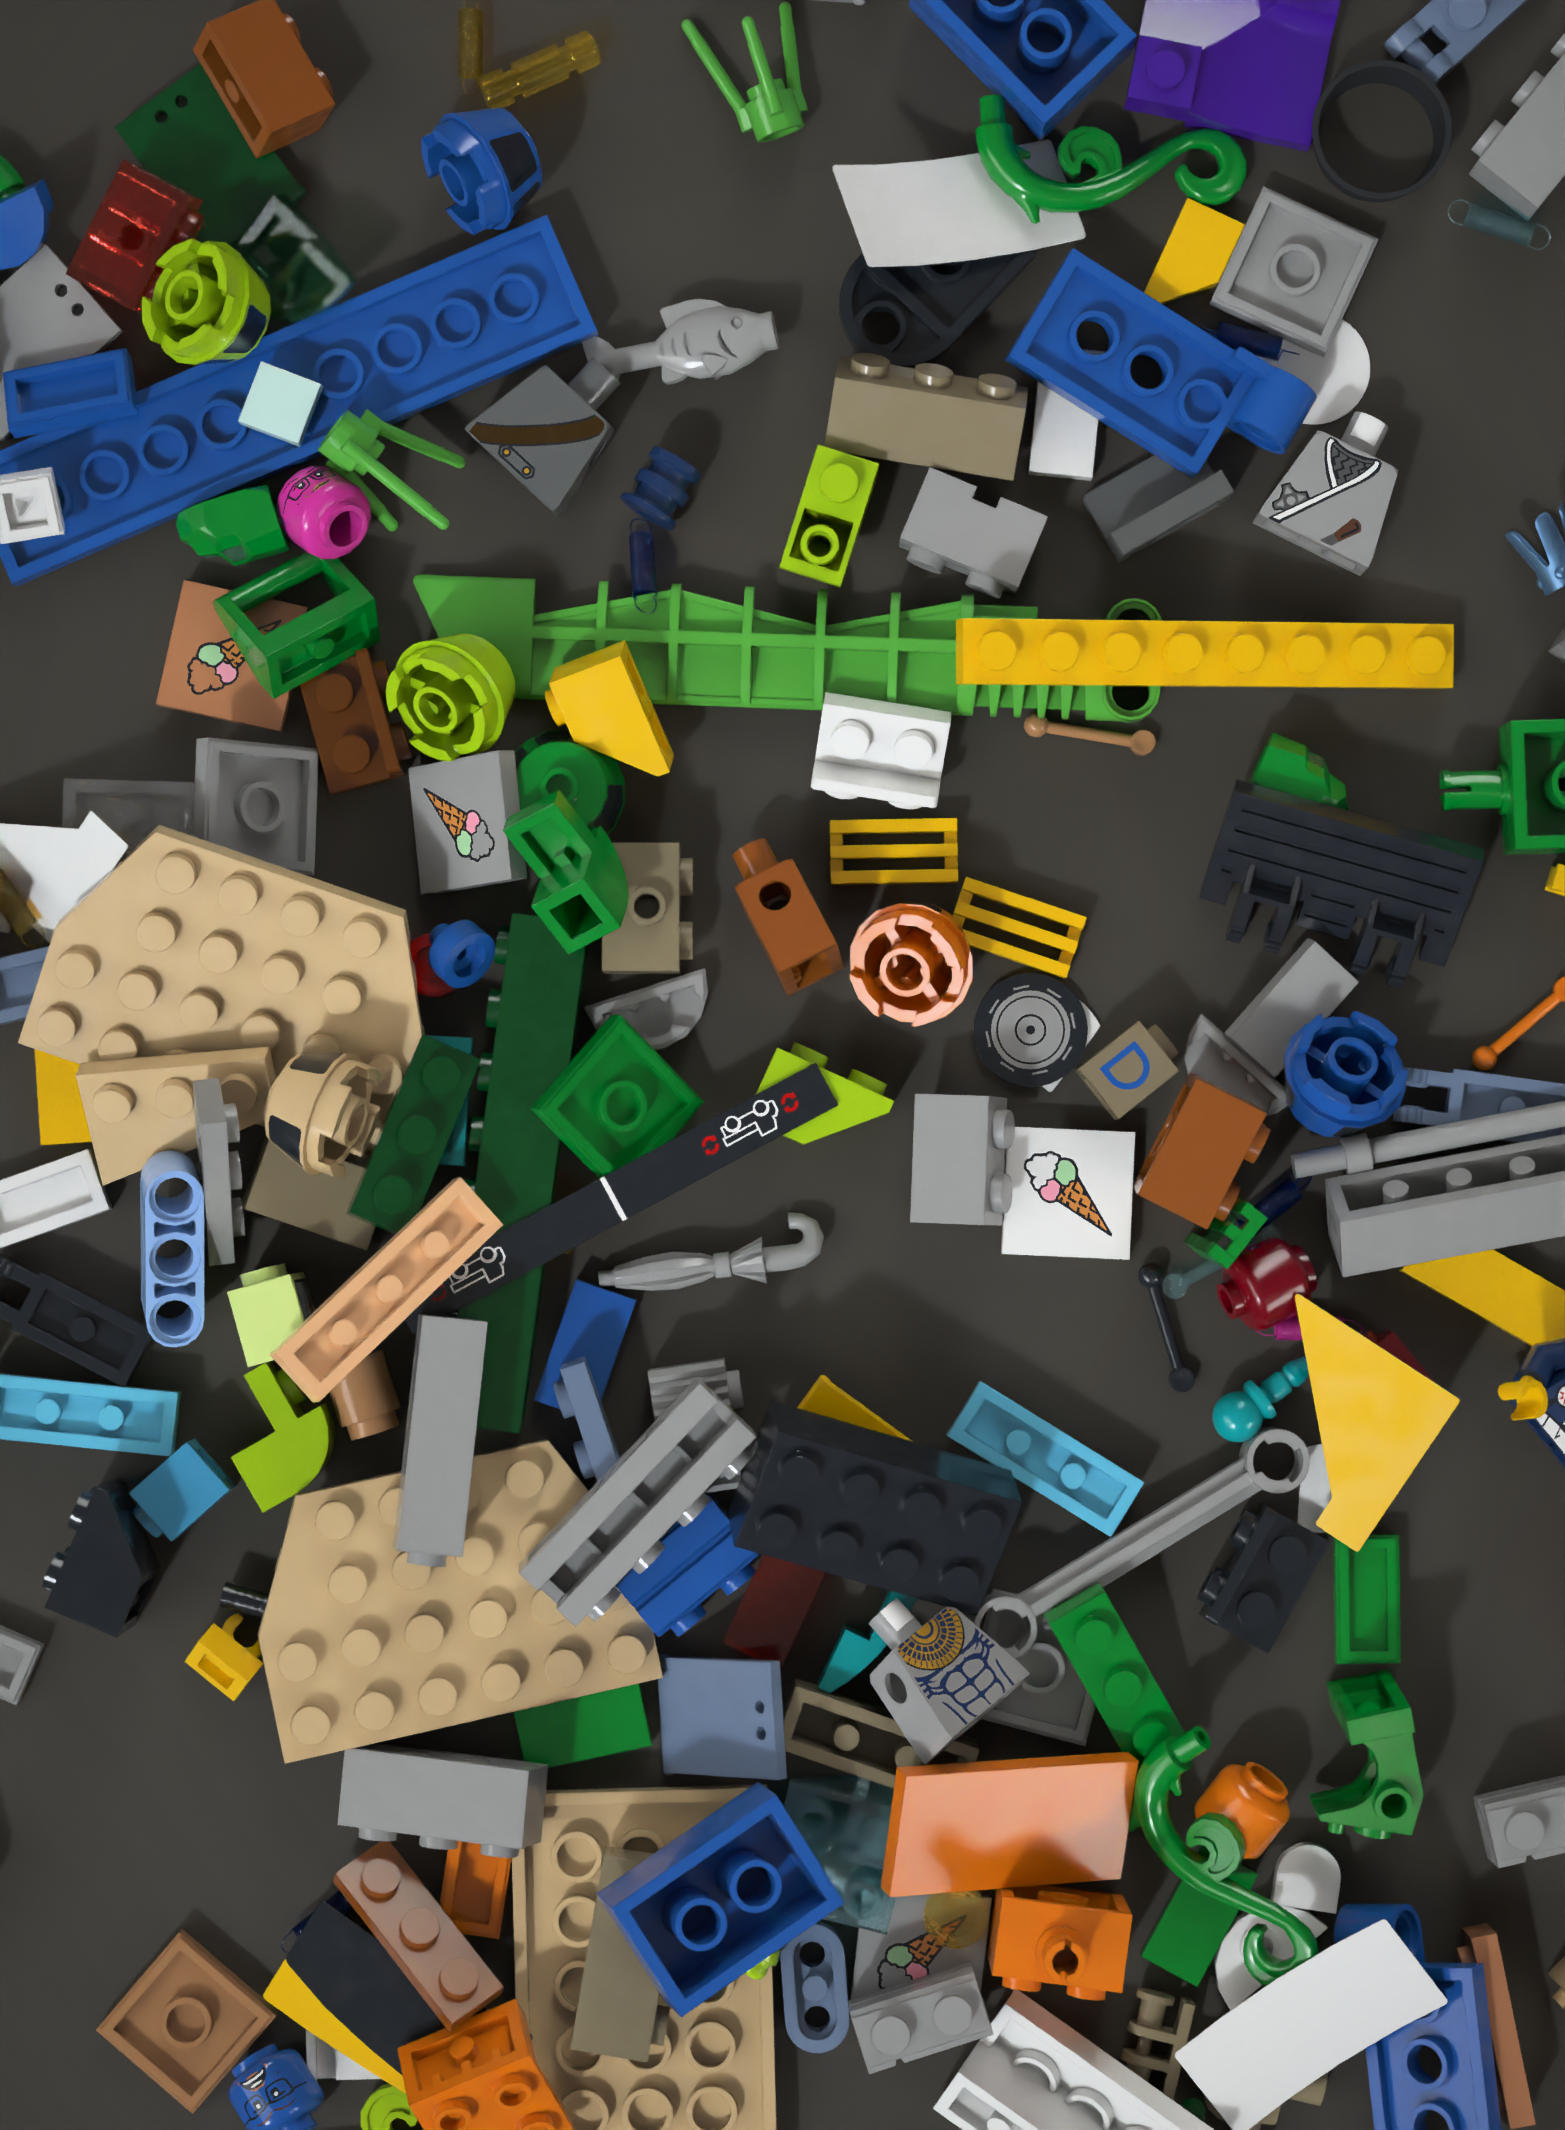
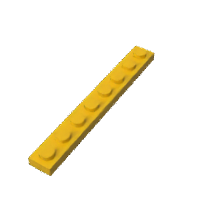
M956 619V685L1453 688L1454 624Z

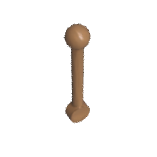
M1037 713L1029 714L1024 721V729L1032 737H1041L1045 733L1126 746L1130 747L1131 751L1139 756L1151 753L1156 745L1154 735L1147 730H1139L1131 735L1048 721L1046 717L1044 719L1038 718Z

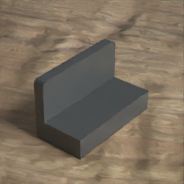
M1153 455L1085 494L1083 504L1119 564L1228 502L1234 490L1223 471L1220 470L1214 473L1207 460L1198 475L1190 478Z

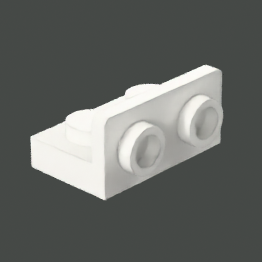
M825 692L811 788L825 791L828 795L839 799L866 797L884 800L902 809L937 807L952 712Z

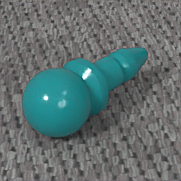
M1306 1356L1287 1362L1282 1366L1281 1371L1274 1372L1261 1382L1260 1387L1253 1381L1248 1380L1244 1383L1243 1392L1234 1391L1223 1395L1216 1402L1212 1411V1422L1217 1433L1231 1442H1245L1253 1438L1259 1432L1263 1418L1272 1419L1277 1415L1272 1403L1279 1402L1292 1392L1294 1386H1300L1309 1376Z

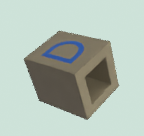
M1137 1021L1075 1071L1112 1118L1116 1120L1120 1119L1179 1072L1171 1061L1179 1053L1156 1024L1146 1030L1142 1023Z

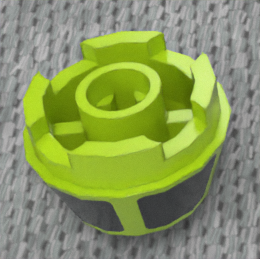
M189 239L172 246L157 261L156 265L164 268L156 282L152 300L144 296L142 297V322L149 339L160 344L167 355L177 363L184 364L230 363L246 357L258 346L267 330L271 314L270 295L264 282L239 252L225 242L206 241L201 243L194 239Z

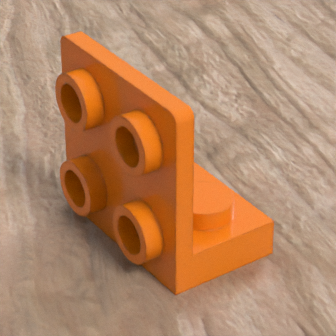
M516 1998L470 2017L451 2032L444 2028L397 2048L408 2105L424 2130H574L569 2115L536 2061L526 2015Z

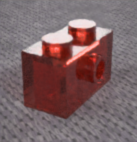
M123 159L65 274L132 311L142 312V297L144 296L152 300L156 282L164 268L156 265L157 261L172 246L196 238L203 222V216L197 213L203 199L141 165Z

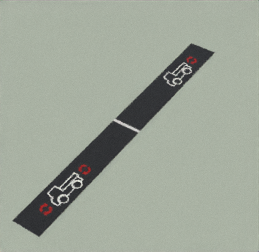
M814 1063L490 1237L405 1319L412 1334L417 1331L418 1314L446 1317L838 1106L817 1064Z

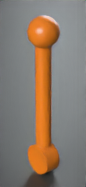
M1565 977L1557 979L1552 987L1553 993L1489 1047L1480 1046L1477 1048L1472 1056L1474 1066L1482 1071L1492 1069L1496 1065L1497 1056L1560 1002H1565Z

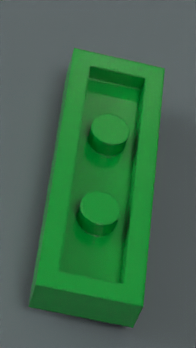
M1099 1582L1043 1614L1122 1752H1129L1138 1760L1137 1773L1145 1757L1158 1743L1168 1736L1178 1738L1185 1733Z

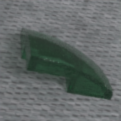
M285 194L274 195L238 244H229L242 255L264 282L270 295L271 314L269 319H288L291 323L309 319L336 304L357 283L349 267L328 239Z

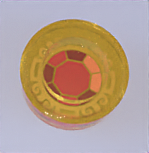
M978 1890L929 1894L923 1907V1919L928 1934L935 1942L946 1948L962 1949L971 1946L981 1938L987 1927L988 1911L985 1900Z

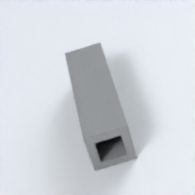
M418 1314L393 1543L397 1551L408 1552L407 1563L446 1567L447 1556L463 1557L488 1322L483 1320Z

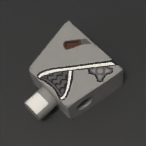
M1356 411L1341 440L1325 432L1317 431L1256 514L1252 523L1361 576L1373 559L1398 474V470L1394 466L1375 457L1389 427L1371 415Z

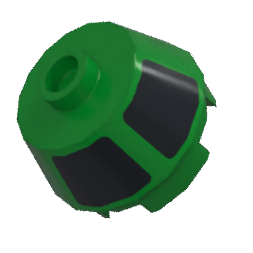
M569 730L546 731L526 740L514 752L520 811L560 790L590 831L602 826L608 835L616 827L625 805V779L616 759L574 742Z

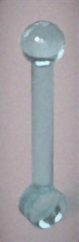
M1274 1223L1263 1224L1258 1230V1235L1254 1236L1245 1248L1272 1237L1282 1240L1283 1233L1281 1228ZM1207 1261L1183 1275L1169 1274L1162 1281V1291L1171 1299L1181 1298L1185 1295L1187 1286L1223 1267Z

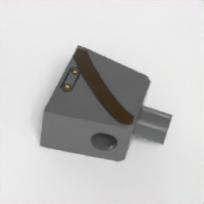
M593 357L568 385L545 365L477 416L464 429L559 518L566 511L615 434L613 427L596 410L621 383Z

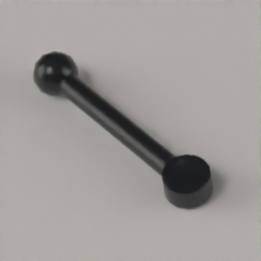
M1148 1263L1139 1269L1138 1280L1141 1285L1148 1288L1172 1370L1168 1377L1169 1384L1178 1392H1187L1193 1387L1195 1377L1192 1371L1184 1367L1160 1287L1163 1272L1158 1265Z

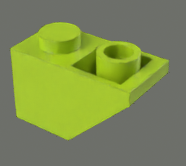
M817 445L779 566L780 569L841 588L878 476L879 463Z
M794 1042L790 1053L777 1047L756 1094L814 1063L817 1064L838 1106L783 1135L805 1145L888 1114L894 1101L883 1096L887 1084L855 1069H852L848 1079H845L824 1069L829 1059L827 1056Z

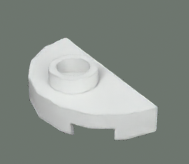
M1281 1906L1309 1927L1315 1938L1328 1929L1325 1923L1307 1909ZM1247 1912L1235 1917L1218 1948L1215 1959L1216 1985L1230 2011L1262 1986L1249 1973L1244 1964L1243 1956L1245 1937L1255 1924L1267 1925L1268 1929L1264 1935V1943L1271 1955L1284 1960L1294 1955L1293 1944L1284 1929Z

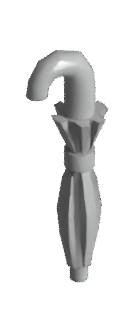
M788 1212L789 1229H798L803 1233L802 1241L797 1244L764 1247L763 1239L760 1237L731 1254L729 1251L713 1253V1256L703 1253L668 1252L646 1256L614 1266V1270L598 1271L600 1287L615 1285L616 1288L646 1291L675 1290L704 1282L714 1276L717 1279L732 1277V1274L767 1284V1273L804 1267L818 1257L821 1253L824 1235L817 1220L803 1213Z

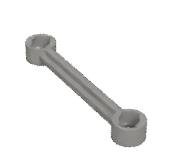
M1278 1427L1260 1428L1253 1438L1243 1442L1237 1461L1020 1594L1014 1596L1004 1592H996L986 1595L978 1614H970L968 1619L980 1628L984 1614L991 1607L995 1612L1008 1609L1019 1614L1024 1621L1023 1633L1012 1647L1003 1649L1014 1659L1023 1656L1035 1642L1037 1627L1047 1622L1043 1614L1098 1582L1102 1587L1106 1586L1261 1490L1271 1493H1285L1298 1487L1305 1479L1310 1465L1309 1452L1305 1443L1300 1437L1290 1431ZM1262 1441H1265L1268 1445L1274 1442H1283L1292 1447L1295 1458L1294 1466L1284 1480H1272L1265 1476L1262 1471L1255 1472L1253 1457L1256 1448Z

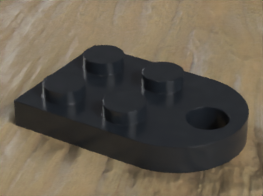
M1031 250L969 261L893 267H870L867 265L862 253L847 271L840 290L839 315L843 331L848 341L858 353L881 355L887 358L891 365L915 368L916 365L921 363H933L942 357L1035 259L1036 252ZM880 311L894 316L900 329L899 334L892 342L882 345L869 341L862 329L864 320L870 314Z

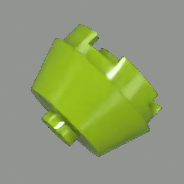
M459 633L413 644L400 656L396 668L388 678L386 686V700L390 713L398 708L403 721L415 734L409 742L424 754L449 762L454 761L460 755H475L491 748L501 735L515 696V679L506 658L487 640L468 633Z

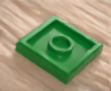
M611 1014L530 1109L600 1179L673 1140L704 1101L621 1015Z

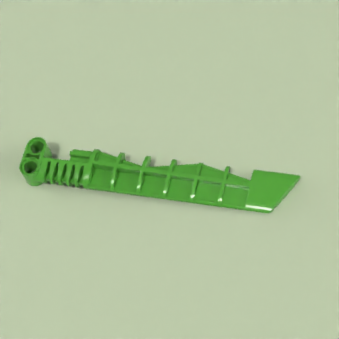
M416 575L413 578L414 586L439 638L459 633L473 634L487 640L503 654L512 669L515 679L514 699L546 700L545 691L551 689L549 681L555 667L624 640L628 645L652 704L823 710L825 692L948 711L952 712L951 715L973 716L974 707H989L990 717H996L998 708H1013L1014 717L1020 718L1023 708L1037 709L1038 718L1043 719L1046 709L1061 710L1062 719H1068L1070 710L1085 711L1086 720L1132 723L1147 717L1157 705L1160 695V686H1146L1148 691L1146 704L1138 710L1129 711L1122 709L1115 703L1112 696L1113 686L956 685V619H1037L1038 606L974 604V594H961V601L901 612V592H891L890 614L827 625L828 589H818L816 625L755 609V587L745 586L744 606L684 591L682 590V584H672L671 590L609 601V581H599L598 601L596 604L536 614V579ZM1138 598L1125 599L1114 605L1106 617V620H1117L1124 613L1136 612L1143 615L1147 620L1162 621L1160 614L1152 604Z

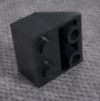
M114 1478L93 1487L89 1493L83 1491L68 1522V1528L77 1532L71 1546H68L64 1553L58 1551L55 1554L45 1575L42 1588L51 1591L44 1608L117 1638L136 1625L160 1565L145 1528L132 1512L135 1503L129 1494L130 1491L127 1483Z

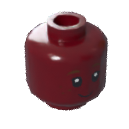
M1272 1237L1243 1249L1229 1269L1223 1268V1282L1217 1285V1295L1224 1312L1229 1318L1236 1319L1239 1317L1247 1327L1256 1331H1264L1298 1316L1295 1295L1300 1294L1311 1301V1293L1317 1288V1279L1310 1259L1300 1246L1295 1244L1290 1246L1286 1241Z

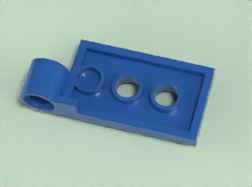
M1074 248L1066 255L1004 359L1012 366L1190 478L1198 475L1225 427L1264 450L1276 454H1284L1317 399L1316 393L1296 376L1280 368L1273 367L1242 346L1233 350ZM1087 321L1096 322L1105 329L1108 335V347L1103 354L1091 355L1080 348L1076 333L1081 323ZM1146 355L1158 362L1162 371V378L1157 388L1145 389L1134 382L1130 373V366L1134 357Z
M1345 1904L1340 1909L1336 1918L1334 1928L1335 1944L1382 1919L1387 1920L1448 2001L1446 2005L1397 2029L1365 2048L1374 2130H1428L1426 2115L1429 2110L1441 2114L1446 2120L1449 2130H1502L1483 1963L1425 1962L1420 1919L1416 1910L1410 1904ZM1422 2045L1432 2048L1438 2054L1442 2064L1439 2078L1429 2076L1422 2069L1419 2062V2051Z

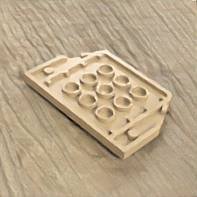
M158 825L137 845L136 849L126 859L119 862L82 901L73 906L58 921L18 1043L78 1064L82 1062L269 1047L276 1078L289 1060L297 1054H358L362 1063L379 1068L383 1076V1081L378 1086L372 1084L370 1103L381 1107L374 1133L364 1152L370 1155L395 1092L401 1084L403 1074L422 1034L425 1035L417 997L415 965L410 951L409 943L411 939L406 910ZM265 1120L257 1124L265 1127Z
M547 1439L473 1455L463 1557L447 1556L446 1567L407 1563L408 1552L397 1551L393 1546L401 1471L302 1492L294 1496L282 1547L280 1548L275 1574L258 1631L259 1644L285 1764L663 1678L654 1632L622 1593L599 1619L593 1621L586 1615L575 1627L557 1610V1604L541 1589L537 1591L519 1574V1563L588 1492L587 1488Z

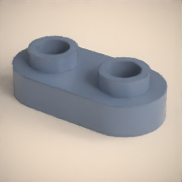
M818 1921L780 1949L786 2030L796 2046L810 2053H825L836 2048L844 2040L849 2029L844 1945L841 1937L833 1927ZM813 1941L822 1945L825 1953L820 1961L809 1963L801 1957L800 1949L807 1942ZM813 2006L824 2007L830 2015L827 2023L820 2027L808 2024L805 2020V2013L809 2008Z

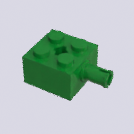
M1565 719L1511 720L1498 728L1500 764L1497 765L1496 770L1451 772L1441 770L1439 790H1466V792H1445L1444 795H1440L1441 811L1497 808L1498 813L1502 815L1503 855L1565 853V791H1560L1558 781L1565 777Z

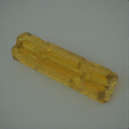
M582 31L564 39L566 45L560 48L555 43L510 63L511 69L504 73L499 68L481 76L479 87L490 109L504 108L515 103L514 97L522 94L524 98L569 79V72L577 70L580 74L598 66L601 62V56L592 35L588 31Z

